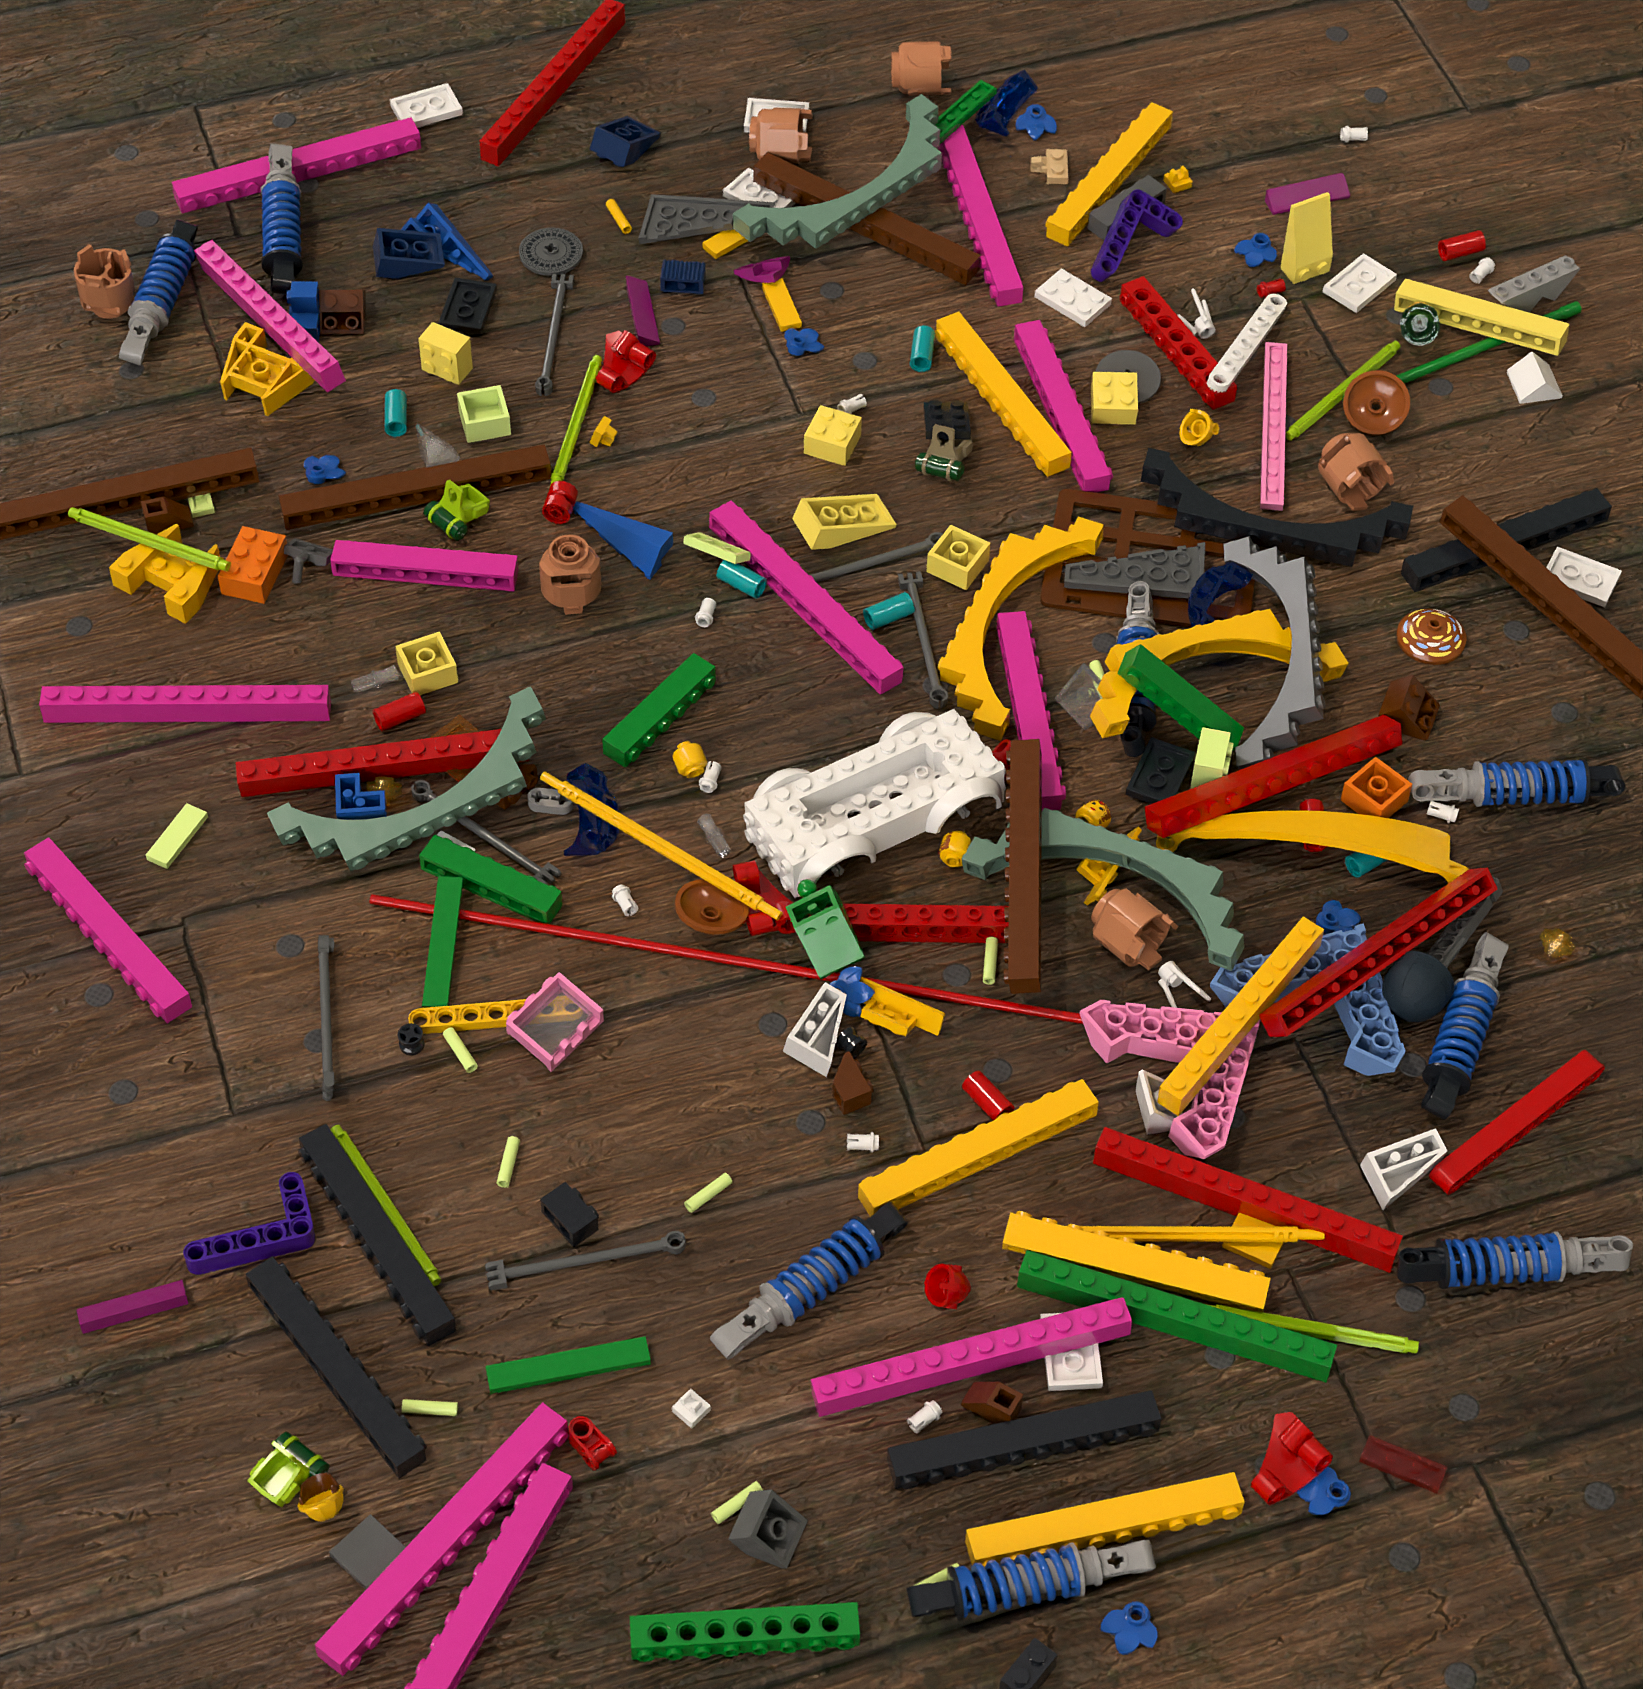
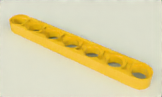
M558 996L548 1005L554 1009L551 1014L545 1015L540 1013L528 1025L576 1021L582 1017L583 1010L579 1007L576 1012L566 1011V1006L575 1003L567 996ZM526 999L419 1008L409 1014L408 1020L409 1023H413L416 1018H426L427 1022L424 1025H419L422 1028L423 1034L442 1033L450 1027L454 1028L455 1031L506 1027L508 1016L513 1011L521 1009ZM493 1011H501L503 1013V1016L498 1019H493L489 1015ZM468 1013L478 1015L474 1021H467L464 1017ZM443 1015H449L453 1018L449 1023H441L439 1021V1018Z

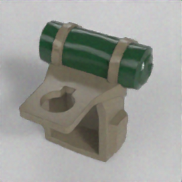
M935 424L927 452L920 453L915 460L916 471L922 472L923 475L930 474L946 478L947 481H959L965 470L964 464L961 461L973 449L972 437L971 440H955V429ZM945 432L949 439H939L938 433Z

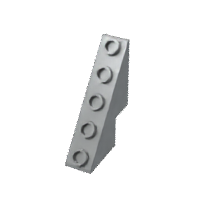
M1565 255L1492 287L1488 291L1501 304L1530 313L1542 297L1555 301L1580 268L1574 263L1573 258Z

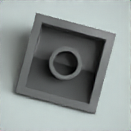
M772 1489L751 1491L728 1540L746 1555L786 1569L808 1520Z

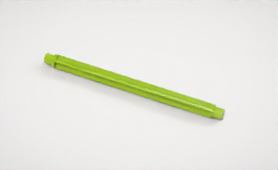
M1393 341L1382 348L1292 424L1285 433V437L1290 441L1295 437H1299L1342 400L1352 380L1362 373L1378 370L1396 354L1397 350L1401 347L1400 343Z
M594 355L592 361L589 362L558 460L551 475L550 486L555 481H564L581 424L594 390L596 377L602 367V358L598 355Z
M71 507L69 509L68 516L74 518L77 522L218 571L223 570L227 572L231 567V563L224 560L223 557L82 508Z
M340 1125L333 1126L330 1130L432 1285L437 1286L441 1282V1278L437 1274V1268L421 1248L410 1228L348 1136V1133L343 1131Z
M1216 1304V1306L1209 1305L1315 1338L1376 1347L1405 1354L1406 1352H1418L1419 1341L1408 1340V1337L1380 1334L1373 1331Z

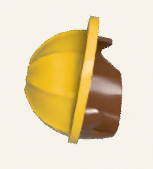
M329 1473L311 1476L301 1484L300 1497L298 1498L299 1503L297 1505L299 1511L316 1521H325L333 1518L342 1508L343 1486L339 1485Z

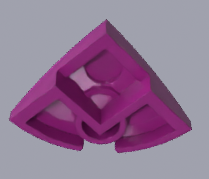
M790 256L767 259L755 264L751 263L735 269L734 274L754 282L773 283L778 281L785 273L790 262Z

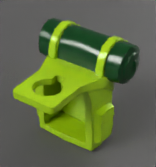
M447 480L444 495L440 502H430L425 507L423 514L430 523L439 527L450 539L459 541L467 534L468 526L466 524L488 512L490 500L470 484L457 486L451 480Z
M284 1432L275 1441L273 1440L271 1444L274 1451L266 1458H261L258 1461L257 1465L249 1473L251 1476L248 1479V1482L257 1491L280 1507L288 1504L300 1490V1485L307 1478L316 1474L327 1473L330 1465L321 1455L314 1453L300 1442L297 1436H293L289 1432Z

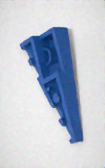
M427 203L417 217L410 218L401 229L440 233L443 257L482 277L484 280H489L494 276L437 204Z
M578 501L574 505L573 513H578L589 527L595 528L602 539L620 555L624 554L635 568L638 567L644 572L645 577L649 580L662 566L661 559L673 546L672 532Z

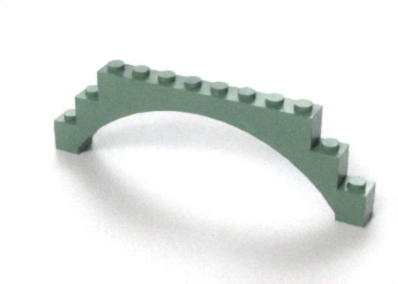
M922 94L906 103V120L910 122L906 141L892 164L867 185L840 198L802 207L767 208L752 206L748 203L733 213V229L749 242L767 232L782 245L794 240L797 236L802 237L815 249L826 244L838 234L843 233L855 223L860 222L869 214L874 213L886 203L891 202L900 194L905 193L908 189L941 169L942 152L937 149L940 145V129L935 126L938 123V106Z
M531 686L509 696L511 705L506 721L491 749L462 781L444 794L406 812L364 820L333 819L308 814L292 808L288 802L267 812L282 845L293 844L301 837L306 836L316 858L326 857L339 848L351 872L355 869L364 868L375 859L385 858L390 852L398 848H405L421 837H428L435 830L444 826H451L456 820L464 816H471L487 805H494L500 799L510 794L519 793L527 785L517 762L525 761L536 753L533 741L526 729L537 727L542 721L546 720L543 708Z
M1043 809L1042 860L1088 858L1122 866L1149 878L1177 898L1194 918L1206 939L1209 963L1230 971L1233 970L1244 949V935L1236 929H1228L1234 917L1233 902L1224 897H1218L1224 886L1223 871L1214 866L1198 863L1192 858L1181 857L1170 850L1153 847L1147 842L1136 841L1125 834H1117L1108 831L1102 826H1094L1080 818L1066 816L1058 810ZM1005 831L997 844L988 839L973 838L967 852L962 857L964 873L986 880L989 875L1009 867V862H1006L1005 847H1009L1010 842H1006Z

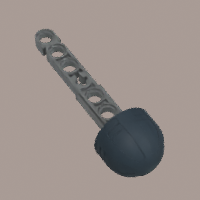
M1492 877L1498 890L1450 922L1427 954L1419 951H1409L1394 962L1386 973L1382 986L1383 996L1394 1015L1408 1022H1423L1434 1017L1444 1008L1454 993V981L1447 968L1493 907V902H1496L1501 896L1503 889L1498 878Z

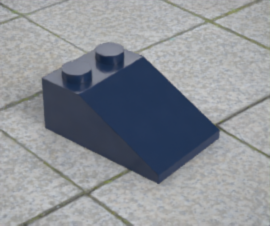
M625 116L596 126L590 150L596 152V155L601 158L613 161L616 166L625 167L635 163L659 139L661 133L629 116Z
M377 228L373 243L376 277L398 279L444 267L440 233Z

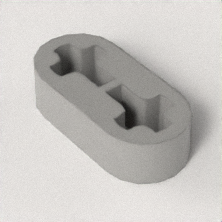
M535 788L528 793V806L534 812L565 815L573 809V802L559 794L556 789Z

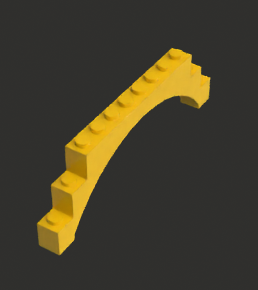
M1078 517L1075 524L1069 526L1068 532L1044 525L1041 532L1036 533L1034 540L1010 533L1007 540L1002 541L998 557L993 558L989 574L986 573L984 575L981 589L975 592L973 605L967 607L963 624L959 623L957 626L955 639L950 640L946 656L941 657L938 663L940 681L957 686L955 689L957 706L974 712L972 722H975L974 731L978 734L1001 741L1010 724V709L1005 708L996 696L988 680L983 660L984 641L994 615L1016 588L1038 572L1073 557L1086 554L1095 555L1103 540L1104 524Z
M1266 609L1262 611L1256 610L1242 616L1236 615L1225 620H1216L1205 625H1195L1189 629H1178L1164 635L1158 634L1144 640L1137 639L1123 645L1117 644L1111 647L1105 660L1110 671L1103 675L1097 688L1103 699L1095 703L1090 718L1102 739L1124 733L1130 720L1127 715L1130 701L1138 690L1117 673L1125 653L1140 644L1167 666L1193 656L1211 653L1252 654L1289 664L1292 646L1291 628L1287 627L1283 630L1271 609ZM1336 642L1322 643L1321 652L1318 653L1323 666V670L1320 671L1323 682L1341 678L1349 664Z

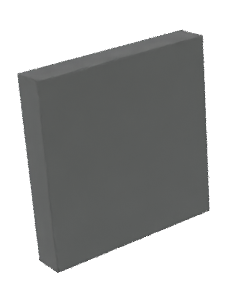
M370 1514L333 1547L329 1554L366 1590L406 1547Z

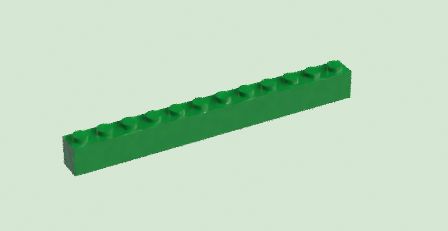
M1026 1250L1019 1270L1018 1288L1082 1308L1124 1297L1132 1323L1327 1383L1337 1348L1336 1344L1030 1250Z

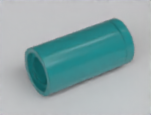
M918 326L914 330L910 367L917 372H926L931 368L935 331L929 326Z
M399 389L389 390L385 394L384 429L388 435L393 437L402 436L407 431V395Z
M723 560L717 570L716 576L718 579L755 599L763 594L767 586L766 578L738 563L734 564Z
M903 592L863 609V616L867 626L871 630H875L913 614L915 608L909 594Z
M1353 852L1345 858L1348 871L1356 878L1363 876L1387 861V859L1359 852Z

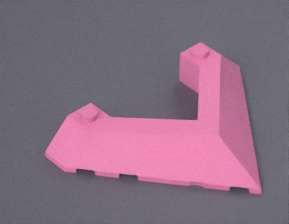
M1099 1000L1080 1010V1016L1091 1046L1106 1063L1126 1053L1180 1063L1222 1013H1207L1202 1010L1161 1006V1009L1146 1008L1145 1004L1136 1003L1116 1005L1110 1004V1001ZM1259 1019L1193 1098L1191 1109L1173 1119L1169 1137L1184 1155L1206 1159L1225 1148L1261 1019Z

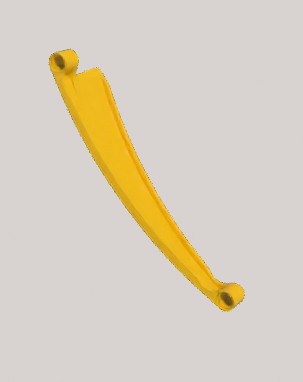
M1260 811L1227 814L1168 836L1171 839L1162 838L1157 835L1156 840L1157 848L1170 850L1171 852H1174L1183 840L1192 837L1201 839H1268L1316 844L1368 854L1425 872L1437 873L1444 877L1448 883L1469 870L1466 866L1450 860V835L1446 832L1411 822L1353 813Z

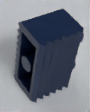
M663 260L660 277L661 291L704 294L706 263Z

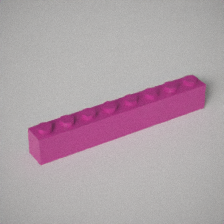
M335 540L330 560L333 576L515 591L519 571L518 557L516 555L349 540Z

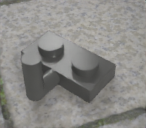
M296 538L284 546V554L292 556L294 559L292 582H302L303 563L305 561L313 562L316 566L328 565L331 562L333 549Z

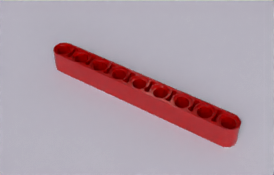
M1586 1049L1581 1051L1439 1162L1430 1172L1429 1178L1447 1195H1451L1593 1083L1603 1073L1605 1066Z

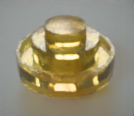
M375 777V781L367 782L366 792L385 790L386 804H388L396 796L402 794V784L394 782L395 779L391 777Z
M1544 928L1539 935L1543 941L1542 945L1545 947L1544 951L1554 958L1558 955L1564 956V954L1569 956L1575 950L1576 946L1570 941L1572 937L1559 928H1554L1553 930Z

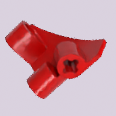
M626 330L623 333L616 331L607 334L603 366L597 374L596 383L612 393L622 391L635 383L648 371L655 362L656 352L640 343L633 334Z
M755 860L733 865L735 882L763 897L766 903L783 912L777 921L760 910L755 911L749 907L746 924L750 935L756 936L774 931H779L783 934L796 932L786 910V906L793 902L776 889L763 875Z
M1293 1412L1275 1414L1268 1449L1260 1471L1251 1483V1488L1268 1505H1273L1309 1484L1328 1467L1333 1459V1455L1314 1437L1310 1429Z

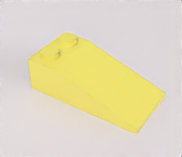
M1328 192L1291 205L1280 268L1291 282L1296 284L1330 271L1333 251L1330 194Z
M878 494L801 498L792 518L811 550L840 546L893 529L897 525Z

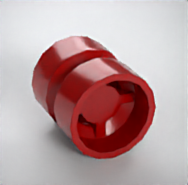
M555 481L551 484L542 508V515L548 521L555 524H564L569 521L578 496L575 486L566 481Z

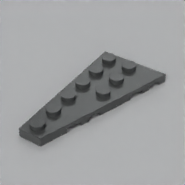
M651 194L639 235V244L733 230V213L748 203L757 207L775 208V202Z
M1205 542L1197 543L1196 547L1186 548V545L1178 546L1177 550L1171 551L1159 549L1128 554L1127 558L1117 559L1115 556L1109 557L1107 561L1102 562L1090 560L1066 564L1064 588L1129 593V587L1133 583L1143 581L1149 585L1152 596L1202 600Z

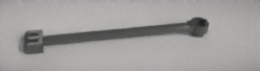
M552 274L551 289H557L542 375L535 382V391L540 396H542L543 385L545 396L553 392L550 375L565 290H573L574 275H569V281H566V274H561L560 280H558L557 274Z
M934 532L925 541L812 574L811 576L818 583L924 550L930 551L943 533Z
M921 571L916 572V579H913L912 572L907 573V580H904L903 573L898 574L900 590L908 589L915 608L914 617L932 688L929 694V702L933 708L938 709L939 701H941L940 708L942 709L947 705L948 692L940 685L917 588L923 587Z
M418 780L415 782V786L413 784L411 786L412 797L418 802H430L438 797L430 789L429 783L424 780ZM464 816L456 820L535 874L533 877L544 884H552L555 878L561 875V871L549 862L543 868L469 817Z
M318 935L323 1069L322 1097L325 1101H330L333 1098L334 1072L329 952H334V938H329V935Z
M671 1231L666 1237H662L661 1240L509 1268H504L503 1260L492 1261L485 1264V1269L488 1272L486 1274L487 1280L490 1281L488 1282L489 1290L508 1288L506 1281L508 1278L661 1250L676 1255L684 1251L686 1240L682 1232ZM674 1243L680 1244L677 1247L672 1246Z

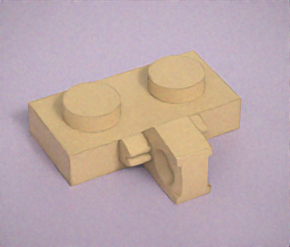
M1046 149V156L1031 157V172L1045 173L1047 184H1068L1067 149Z

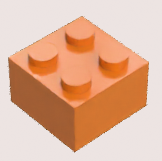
M1375 756L1344 783L1341 801L1358 814L1390 818L1408 802L1413 784Z

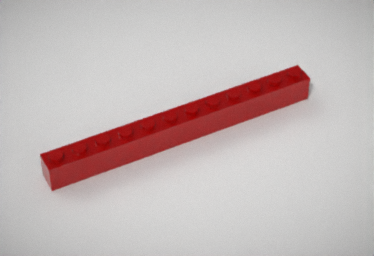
M605 0L480 139L481 160L498 167L625 24V4L615 0Z
M1381 715L1145 806L1147 829L1165 838L1402 745L1401 723L1386 715Z
M501 729L236 762L237 784L241 797L335 786V775L360 773L361 782L475 768L489 752Z
M1488 867L1467 870L1261 1012L1259 1017L1269 1037L1290 1035L1402 957L1406 952L1412 950L1498 890Z
M1104 1127L1095 1147L1093 1164L1234 1216L1242 1213L1278 1227L1297 1226L1298 1229H1311L1324 1233V1240L1302 1241L1383 1271L1391 1272L1403 1235Z

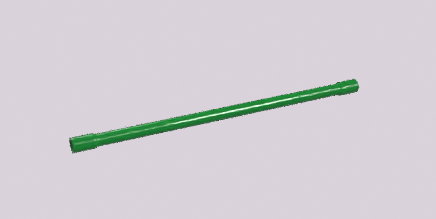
M1575 301L1543 315V317L1559 321L1581 313L1582 308L1580 303ZM1489 337L1396 376L1405 384L1501 345L1506 341Z

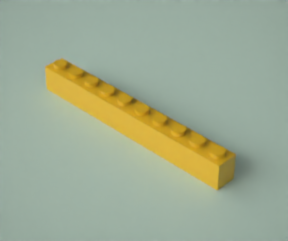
M1152 102L1146 109L1144 108L1136 121L1133 120L1129 129L1120 135L1119 140L1115 144L1111 145L1108 153L1100 158L1095 168L1092 167L1088 176L1079 182L1074 192L1071 191L1067 200L1058 206L1053 216L1050 215L1045 224L1047 228L1046 237L1068 247L1089 223L1091 211L1109 200L1171 128L1173 111Z
M956 312L938 319L935 330L937 341L943 344L948 355L954 358L959 369L963 370L968 376L970 383L977 387L981 397L988 401L992 411L999 415L1003 425L1010 429L1014 439L1019 441L1024 447L1026 454L1033 458L1037 468L1042 470L1047 477L1070 468L1072 452L961 313Z
M1305 917L1301 918L1160 1085L1157 1103L1177 1116L1182 1113L1259 1021V1014L1274 1003L1320 948L1324 933L1323 928Z
M1083 1079L1075 1083L1069 1082L1056 1092H1048L1040 1099L1032 1103H1025L1009 1114H1001L992 1122L982 1123L966 1134L956 1135L951 1141L943 1145H935L928 1152L914 1155L898 1166L888 1167L879 1175L865 1178L858 1184V1198L870 1217L888 1202H892L897 1209H900L1097 1116L1099 1102Z
M1017 1211L1016 1214L1010 1213L1002 1249L1025 1254L1026 1250H1030L1124 1280L1231 1307L1262 1312L1264 1309L1270 1278L1265 1277L1263 1272L1257 1270H1250L1249 1273L1240 1271L1236 1265L1224 1263L1223 1266L1213 1264V1260L1205 1257L1189 1258L1186 1253L1172 1250L1171 1253L1161 1251V1247L1154 1244L1137 1245L1130 1238L1120 1237L1119 1240L1109 1238V1234L1102 1231L1090 1233L1083 1231V1228L1078 1225L1068 1224L1066 1227L1058 1225L1054 1219L1042 1218V1220L1031 1218V1214Z
M1235 1472L967 1529L965 1543L972 1565L974 1563H981L985 1567L989 1560H995L1000 1565V1561L1004 1557H1010L1015 1561L1017 1555L1024 1554L1029 1559L1032 1552L1038 1551L1044 1555V1552L1049 1548H1053L1059 1553V1549L1062 1546L1072 1542L1078 1550L1089 1546L1100 1548L1106 1543L1114 1541L1124 1543L1137 1536L1152 1537L1165 1530L1179 1531L1188 1525L1197 1524L1202 1526L1216 1519H1234L1242 1513L1244 1499Z

